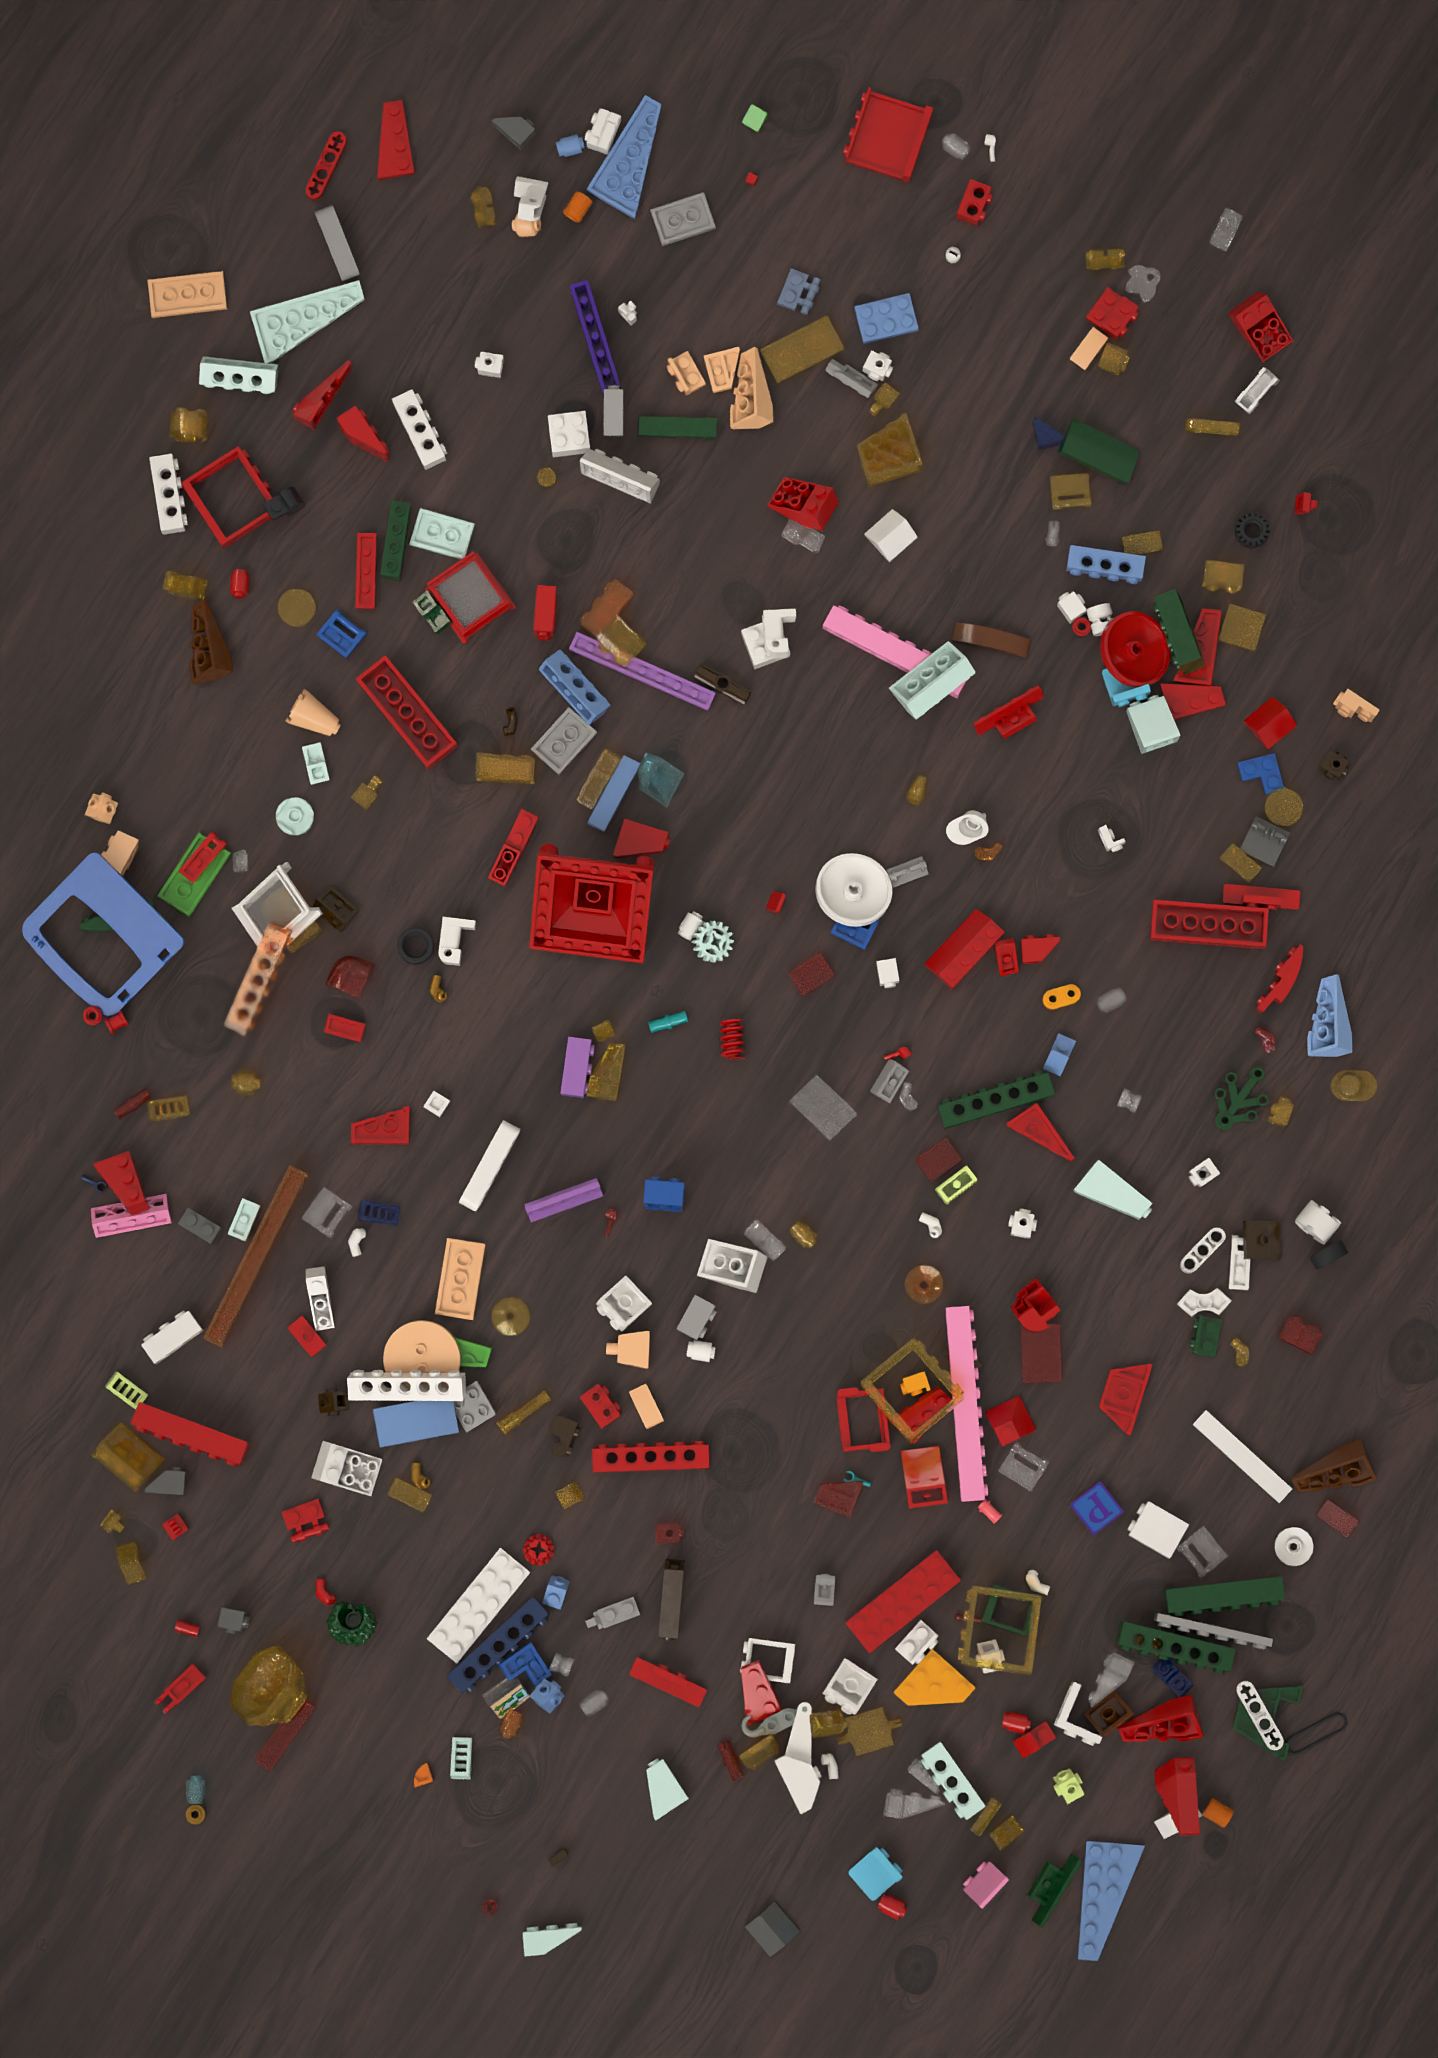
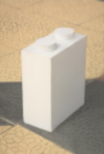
M1149 1501L1146 1504L1142 1503L1137 1511L1139 1514L1136 1521L1132 1520L1127 1529L1130 1531L1128 1536L1170 1559L1189 1524Z

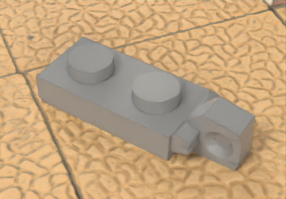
M834 359L829 362L825 370L831 376H835L845 385H849L867 398L878 386L877 383L847 364L843 366Z
M634 1597L597 1610L593 1613L594 1618L585 1622L588 1628L598 1625V1628L601 1629L639 1616L640 1613Z

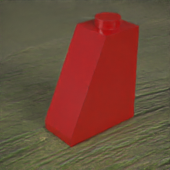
M624 819L613 858L620 859L663 853L664 848L668 849L671 838H668L669 834L666 831Z

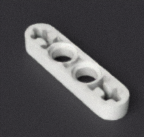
M1248 1681L1240 1682L1236 1687L1237 1695L1263 1741L1269 1749L1279 1750L1283 1746V1737L1256 1689ZM1242 1685L1249 1686L1248 1692L1250 1696L1255 1694L1256 1698L1250 1699L1246 1703L1244 1699H1248L1247 1695L1240 1692ZM1254 1701L1258 1702L1261 1706L1257 1713L1251 1712L1249 1708L1250 1704ZM1264 1718L1270 1721V1727L1267 1730H1262L1259 1726V1722ZM1273 1728L1275 1730L1272 1733L1273 1737L1279 1738L1277 1747L1270 1745L1269 1742L1272 1740L1269 1735L1264 1736V1733L1270 1732Z

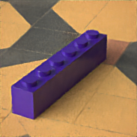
M585 280L570 285V292L604 397V389H608V386H620V382L589 282Z

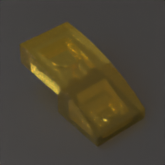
M396 1477L387 1495L421 1512H424L432 1496Z

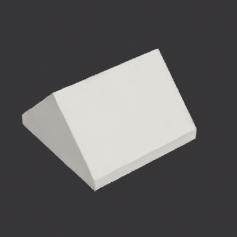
M893 509L864 534L889 562L918 538L907 520Z

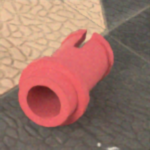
M985 1499L978 1506L979 1512H983L994 1524L1000 1519L1002 1514L990 1504V1500L987 1501Z

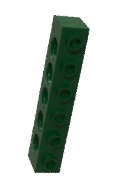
M1039 1071L1033 1073V1077L1025 1079L1024 1076L1014 1079V1083L1008 1085L1006 1082L996 1084V1088L988 1090L987 1087L977 1090L978 1094L972 1096L969 1093L958 1096L959 1100L952 1101L951 1099L941 1101V1105L937 1109L943 1128H951L1053 1097L1055 1093L1049 1073ZM1029 1083H1034L1037 1086L1035 1093H1030L1027 1090ZM1009 1090H1018L1019 1097L1011 1098L1008 1094ZM993 1094L999 1095L1001 1102L993 1104L990 1101V1096ZM974 1100L981 1101L982 1108L979 1110L974 1109L972 1102ZM960 1105L963 1107L964 1113L956 1115L953 1108Z
M1120 1621L1115 1644L1120 1645L1122 1650L1131 1652V1649L1134 1648L1139 1650L1138 1654L1150 1656V1653L1158 1654L1157 1658L1167 1661L1171 1657L1176 1659L1175 1663L1187 1665V1662L1195 1663V1668L1206 1670L1207 1666L1213 1668V1672L1224 1674L1225 1671L1231 1672L1236 1651L1234 1648ZM1136 1634H1140L1142 1637V1641L1138 1645L1133 1640ZM1156 1638L1160 1640V1647L1158 1649H1154L1152 1646V1642ZM1177 1643L1179 1646V1651L1173 1654L1171 1651L1172 1644ZM1195 1647L1198 1654L1195 1658H1191L1189 1652ZM1211 1652L1216 1654V1660L1213 1663H1210L1208 1660V1655Z

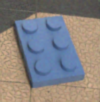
M910 293L854 306L863 344L918 331Z

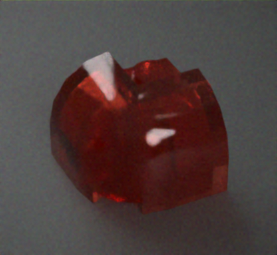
M343 956L336 960L332 966L325 986L360 998L366 982H369L376 965L357 956Z

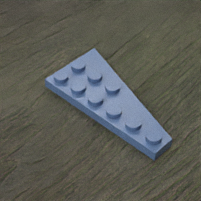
M646 95L587 188V192L634 220L661 111V104Z
M1086 1841L1078 1959L1098 1961L1145 1847L1144 1845Z

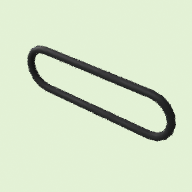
M1334 1713L1322 1719L1321 1721L1303 1729L1302 1731L1290 1736L1285 1743L1288 1744L1291 1739L1297 1737L1298 1735L1314 1728L1315 1726L1335 1716H1340L1344 1719V1726L1341 1729L1301 1749L1300 1751L1292 1752L1290 1751V1749H1288V1753L1292 1755L1300 1754L1312 1748L1313 1746L1331 1738L1332 1736L1342 1732L1347 1726L1346 1717L1341 1713Z

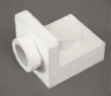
M1105 825L1098 829L1106 851L1112 850V852H1116L1123 848L1122 845L1125 844V839L1113 842L1115 836L1111 828L1108 829Z

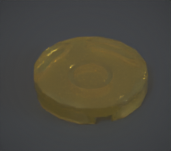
M297 588L288 590L279 599V616L289 626H304L315 615V601L305 590Z
M1287 788L1276 789L1266 798L1264 805L1265 814L1275 825L1289 826L1297 822L1301 817L1303 803L1300 796L1293 790Z

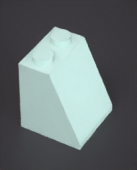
M1155 695L1149 697L1147 702L1141 703L1137 701L1130 704V707L1127 708L1126 712L1141 754L1176 743L1179 740V730L1164 696L1159 697Z

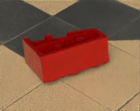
M129 1151L93 1164L97 1173L114 1192L131 1216L150 1209L134 1159Z

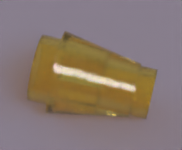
M920 775L916 777L906 793V800L909 803L920 805L924 801L927 778Z

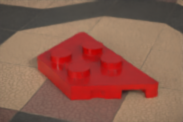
M1153 1364L1112 1369L1109 1372L1099 1408L1129 1436H1131Z

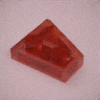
M864 1481L822 1483L814 1503L850 1517Z

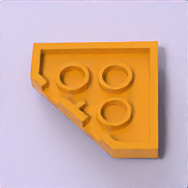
M931 1649L893 1693L908 1706L961 1703L965 1701L976 1687Z

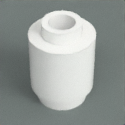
M694 911L692 914L688 912L679 926L678 934L691 941L692 938H695L693 933L699 932L697 927H702L704 922L701 919L703 917Z
M696 1340L694 1342L689 1341L687 1357L709 1362L710 1358L714 1359L715 1347H712V1343Z

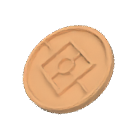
M417 1320L404 1324L391 1335L385 1346L383 1361L385 1371L391 1373L393 1370H401L402 1373H410L412 1370H420L421 1373H429L432 1370L448 1373L451 1370L459 1371L461 1354L456 1339L446 1328L432 1321ZM402 1382L404 1387L411 1388L408 1382ZM421 1382L423 1387L430 1388L427 1382ZM440 1382L442 1387H449L446 1382Z

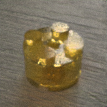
M176 408V412L170 414L169 438L172 439L175 436L176 441L196 443V440L201 438V442L207 440L208 416L205 410H195V412L187 411L186 408Z

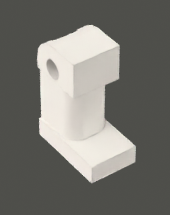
M517 176L514 196L521 197L517 219L537 221L540 219L547 198L545 193L548 182Z
M1263 367L1235 402L1251 414L1259 405L1262 397L1273 385L1276 386L1280 379Z
M796 609L763 610L764 648L768 657L774 659L788 657V638H784L783 623L795 622Z
M443 917L439 957L444 964L460 966L462 951L459 949L461 930H475V920ZM447 952H452L451 956H445Z

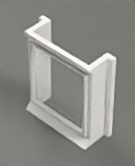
M288 862L278 865L277 869L238 905L232 907V910L261 953H273L274 956H277L323 914L319 907L308 906L286 874L291 869Z

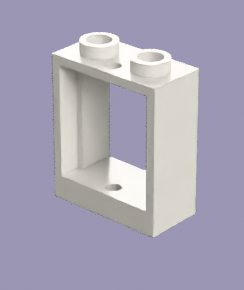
M749 1638L748 1642L744 1641L743 1653H747L746 1661H742L741 1666L751 1662L753 1644L787 1648L783 1677L767 1675L770 1681L790 1683L795 1644Z

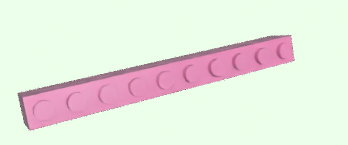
M969 1306L945 1308L960 1497L961 1502L985 1500V1496H988V1486L983 1482V1476H987L986 1464L982 1465L981 1458L985 1457L984 1445H980V1438L983 1437V1426H979L978 1418H982L981 1406L977 1407V1399H980V1388L976 1387L975 1380L979 1379L978 1368H974V1360H977L976 1348L973 1349L972 1341L976 1340L975 1329H971L974 1313L973 1310H969Z

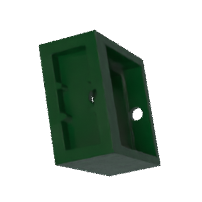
M993 1584L981 1623L1026 1637L1027 1633L1031 1634L1034 1623L1031 1620L1033 1615L1037 1616L1040 1604H1037V1598ZM999 1593L1030 1603L1022 1630L991 1620Z

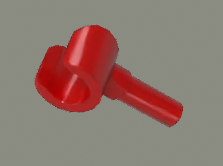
M902 1047L898 1051L883 1057L884 1060H888L901 1055L904 1060L912 1055L909 1048Z

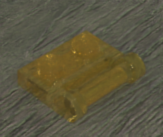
M1088 473L1050 476L1053 510H1059L1062 507H1091ZM1084 494L1082 499L1058 500V496Z

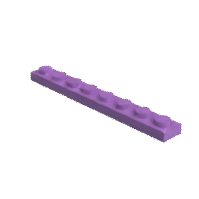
M576 632L569 648L574 653L706 711L709 710L716 695L711 690L579 632Z

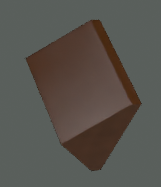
M1115 1690L1111 1691L1083 1713L1102 1738H1105L1134 1715Z

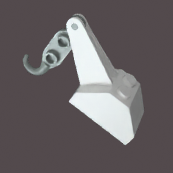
M807 1702L801 1703L796 1710L786 1708L766 1718L755 1730L747 1728V1721L751 1718L750 1715L743 1719L741 1725L744 1734L753 1738L761 1735L776 1734L793 1725L785 1755L774 1761L800 1814L812 1808L820 1784L818 1778L821 1777L817 1766L812 1767L811 1765L812 1708Z

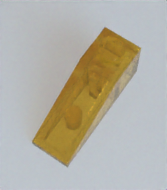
M610 1043L589 1078L588 1097L604 1101H616L625 1044Z

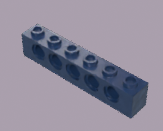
M532 1597L453 1669L447 1677L461 1693L465 1691L469 1693L477 1686L475 1682L479 1678L483 1680L491 1673L489 1669L494 1664L498 1667V1664L505 1660L503 1656L508 1651L512 1654L520 1646L518 1644L523 1638L527 1640L534 1634L532 1629L537 1625L539 1627L544 1625L549 1620L547 1618L549 1613ZM526 1614L533 1616L534 1621L530 1626L523 1623V1617ZM513 1627L519 1630V1636L516 1639H512L508 1635V1631ZM496 1641H502L505 1644L502 1652H497L494 1649ZM482 1654L490 1656V1663L488 1665L480 1663L479 1659ZM468 1667H473L476 1671V1675L472 1679L465 1675Z

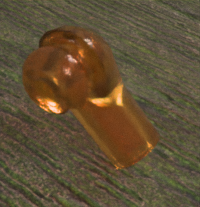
M995 842L990 849L978 847L974 853L979 860L991 861L1003 847L998 842Z

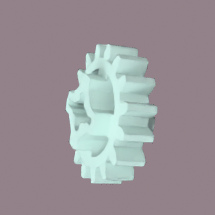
M704 922L703 927H697L699 933H693L696 937V940L692 941V943L696 944L693 950L699 951L697 956L703 957V961L710 960V962H716V959L722 961V956H729L727 950L733 949L729 946L730 943L734 942V940L729 939L732 933L726 932L729 927H722V922Z

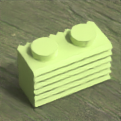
M966 1165L938 1186L935 1191L945 1204H949V1202H952V1199L954 1200L955 1197L961 1195V1192L964 1193V1190L973 1186L977 1182V1178Z

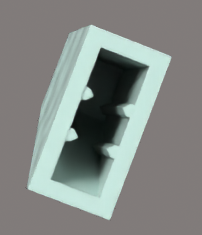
M658 1758L648 1764L650 1768L647 1769L653 1817L655 1820L689 1799L664 1759L659 1761Z

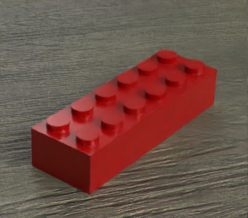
M386 655L356 678L359 686L427 770H430L458 747L455 740Z
M1153 900L1149 941L1265 949L1269 908Z
M141 1402L138 1403L131 1424L135 1425V1430L146 1434L149 1430L153 1432L152 1436L162 1440L168 1437L171 1439L170 1443L181 1447L184 1444L189 1445V1450L200 1454L202 1451L208 1452L207 1457L215 1460H220V1457L226 1459V1464L238 1467V1464L244 1465L251 1443Z
M936 1550L846 1621L845 1624L867 1652L871 1653L961 1580Z

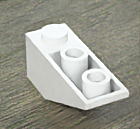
M325 1266L306 1269V1283L315 1331L334 1328Z

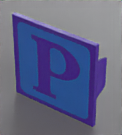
M1101 1481L1070 1504L1093 1536L1124 1512Z

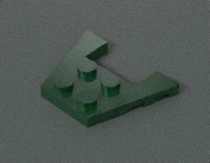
M1303 1687L1256 1689L1274 1721L1279 1699L1299 1704ZM1241 1690V1694L1245 1693L1248 1699H1244L1246 1703L1250 1699L1256 1698L1255 1694L1250 1696L1248 1690ZM1239 1699L1232 1728L1274 1756L1286 1761L1289 1744L1283 1742V1746L1279 1750L1269 1749ZM1254 1701L1250 1704L1249 1708L1251 1712L1257 1713L1261 1706L1258 1702ZM1265 1718L1259 1722L1260 1728L1267 1730L1270 1727V1721ZM1271 1731L1268 1733H1264V1736H1271ZM1276 1740L1269 1742L1270 1745L1278 1746V1741Z

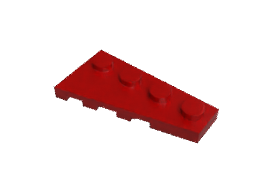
M1202 609L1194 628V634L1206 667L1186 675L1182 670H1178L1173 680L1174 682L1212 686L1222 616L1221 610Z

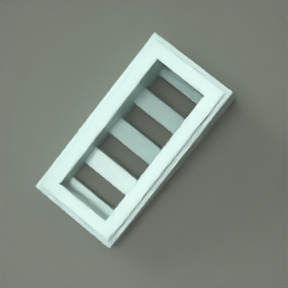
M453 1737L450 1776L452 1779H471L472 1738ZM457 1744L467 1745V1748H457ZM456 1753H467V1756H456ZM456 1761H467V1763L456 1764ZM456 1769H466V1772H456Z

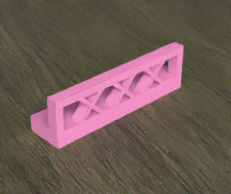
M167 1194L146 1197L150 1209L131 1216L122 1203L91 1208L92 1226L96 1238L172 1223ZM163 1201V1205L153 1206L155 1203ZM121 1209L125 1210L123 1213L120 1214L115 1213ZM100 1213H105V1214H106V1215L103 1216V1217L96 1218V1214H100Z

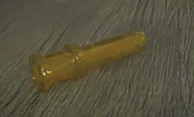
M543 1390V1392L517 1411H510L507 1417L497 1421L496 1424L503 1434L507 1436L510 1430L520 1426L522 1420L548 1401H551V1399Z

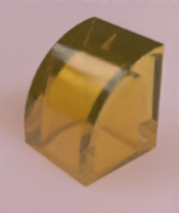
M576 1482L555 1492L564 1510L585 1499Z

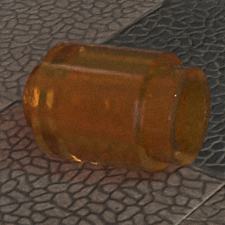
M509 1709L508 1713H505L498 1729L502 1731L501 1736L512 1739V1736L517 1737L524 1721L522 1720L524 1715Z

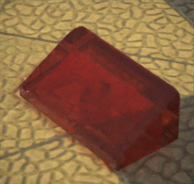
M1328 1499L1316 1514L1318 1518L1347 1538L1360 1522Z

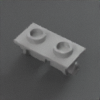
M922 856L886 870L893 888L929 874Z

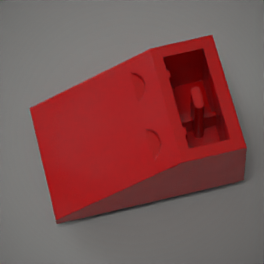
M1256 292L1228 312L1238 331L1262 362H1265L1293 342L1275 308L1264 293Z
M354 406L337 417L339 427L350 443L386 462L389 461L388 454L390 453L388 447L383 440H378V432L372 424L368 425L369 421L362 409L358 410Z
M784 477L767 506L804 527L822 531L839 501L832 487Z
M939 1446L901 1451L908 1509L947 1504Z

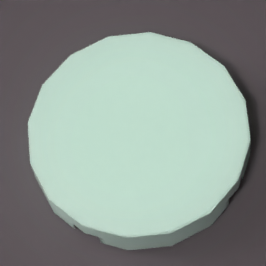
M294 797L284 800L278 806L276 821L284 833L299 836L311 828L314 822V812L306 800Z

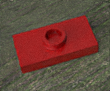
M329 1014L324 1033L361 1043L366 1024Z
M303 1316L287 1327L311 1358L327 1346Z

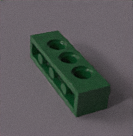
M391 500L380 574L382 579L401 581L412 509L411 504L408 502Z

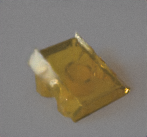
M617 614L600 631L596 638L599 641V650L604 654L611 653L614 656V661L618 664H623L625 667L647 644Z
M770 1734L740 1754L739 1758L747 1768L756 1771L757 1766L773 1755L779 1756V1745Z

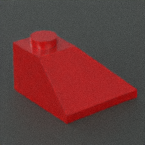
M1020 1395L985 1412L1001 1447L1036 1431Z

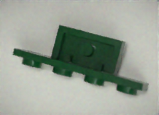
M1071 1853L1062 1869L1046 1861L1027 1893L1029 1897L1041 1903L1032 1918L1034 1923L1043 1927L1048 1922L1050 1914L1055 1906L1059 1904L1065 1889L1069 1887L1072 1877L1079 1870L1082 1859Z

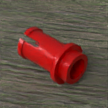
M184 1619L177 1620L174 1631H177V1634L181 1632L197 1638L200 1625L184 1622Z

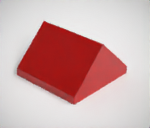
M1271 697L1243 720L1267 750L1297 726L1288 709L1274 697Z

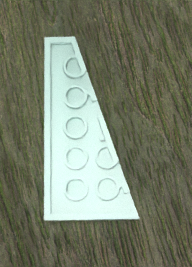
M359 280L250 311L264 362L271 364L364 301Z

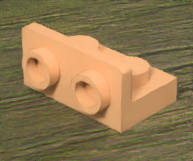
M688 351L673 359H668L667 370L671 376L675 375L677 379L675 383L680 392L684 391L687 396L706 385Z

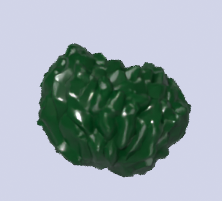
M344 1601L332 1607V1613H329V1618L326 1621L330 1636L336 1642L342 1645L351 1644L354 1646L364 1645L372 1637V1634L375 1633V1628L378 1624L375 1620V1614L371 1612L369 1606L358 1604L354 1608L351 1603H345Z

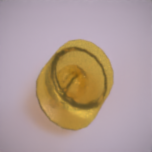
M1346 1070L1334 1076L1331 1082V1090L1336 1098L1343 1101H1365L1372 1098L1376 1093L1377 1082L1374 1076L1367 1071Z

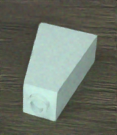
M1100 1160L1094 1164L1073 1190L1076 1194L1138 1220L1142 1216L1146 1218L1152 1211L1150 1208L1152 1203Z

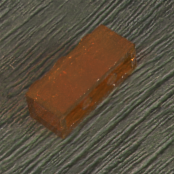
M616 579L613 582H608L603 589L605 593L601 598L598 596L592 604L593 609L590 613L586 612L580 620L582 621L581 628L599 641L634 596L630 589Z

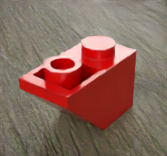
M1055 934L1044 935V938H1036L1035 935L1024 936L1025 939L1020 941L1022 965L1042 963L1058 945L1060 937H1055Z

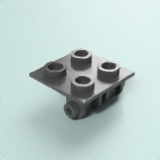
M1256 816L1239 851L1274 867L1290 832Z

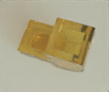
M165 571L163 590L168 591L170 595L204 599L207 580L196 576H183L173 571Z

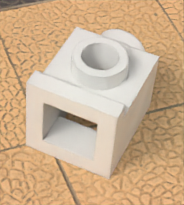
M1210 1158L1189 1171L1191 1176L1188 1178L1194 1186L1198 1185L1201 1188L1218 1176L1220 1172ZM1200 1171L1206 1173L1205 1178L1199 1176Z

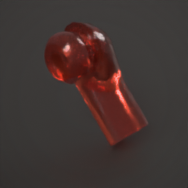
M1258 1026L1254 1034L1262 1038L1264 1051L1270 1053L1276 1046L1274 1035Z

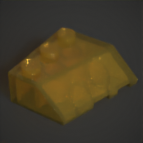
M906 412L900 415L894 422H890L885 428L877 433L875 432L857 445L868 487L922 471L923 463Z

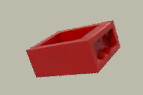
M537 585L533 630L535 637H538V640L549 641L550 638H554L557 606L556 586Z

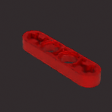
M342 132L331 134L306 186V195L310 200L316 201L321 199L347 144L346 137ZM341 137L342 143H338L336 150L329 148H334V139ZM328 153L335 155L336 158L333 162L325 160V156ZM320 170L327 171L328 175L325 179L317 177V173ZM316 182L320 183L317 187L319 193L312 195L310 189L314 190Z

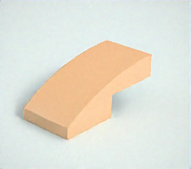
M1093 327L1073 353L1070 360L1086 370L1109 338Z
M647 1384L629 1391L646 1429L664 1421Z

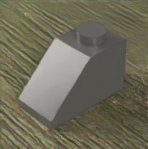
M506 117L494 118L492 120L493 127L520 150L536 135L535 125L529 119Z
M171 1467V1471L165 1470L145 1488V1493L185 1495L187 1472L182 1471L181 1467Z

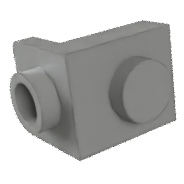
M829 1574L816 1575L814 1604L833 1606L835 1576Z

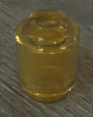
M801 1221L797 1222L789 1231L803 1249L806 1247L810 1249L817 1242L815 1238L818 1235L806 1223Z

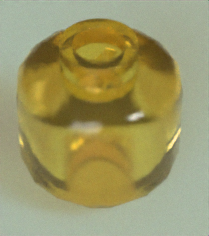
M238 1070L236 1074L232 1075L231 1089L238 1095L251 1096L255 1093L256 1089L260 1088V1078H257L254 1071Z

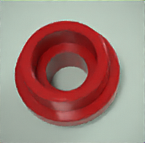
M1079 617L1074 620L1072 629L1076 635L1086 636L1091 631V622L1085 617ZM1079 624H1084V625H1085V629H1084V630H1080V629L1078 628V625H1079Z
M90 1006L85 1009L83 1019L87 1024L97 1025L102 1020V1011L98 1007ZM92 1012L96 1013L95 1019H91L90 1014Z

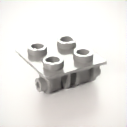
M478 1381L466 1387V1396L463 1401H453L455 1414L466 1433L496 1416L495 1409H493Z

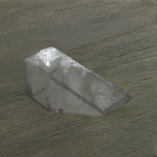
M1112 1652L1111 1656L1107 1654L1103 1663L1106 1666L1103 1673L1100 1672L1095 1681L1098 1686L1095 1691H1091L1088 1697L1089 1706L1094 1707L1128 1679L1135 1662Z
M891 1789V1792L886 1793L883 1816L904 1819L943 1806L945 1801H941L939 1796L930 1795L928 1799L922 1798L920 1793L911 1792L909 1796L903 1795L902 1790Z

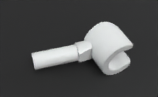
M987 134L984 145H990V162H994L996 138L993 135Z

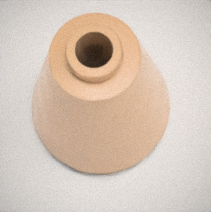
M305 689L302 690V694L299 695L290 711V716L285 721L289 724L328 736L332 733L336 734L340 727V724H338L339 719Z

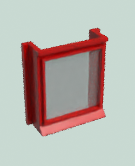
M474 551L428 582L427 588L424 589L430 592L453 622L450 626L463 644L470 641V636L506 611L512 612L516 609V606L478 553L475 554Z

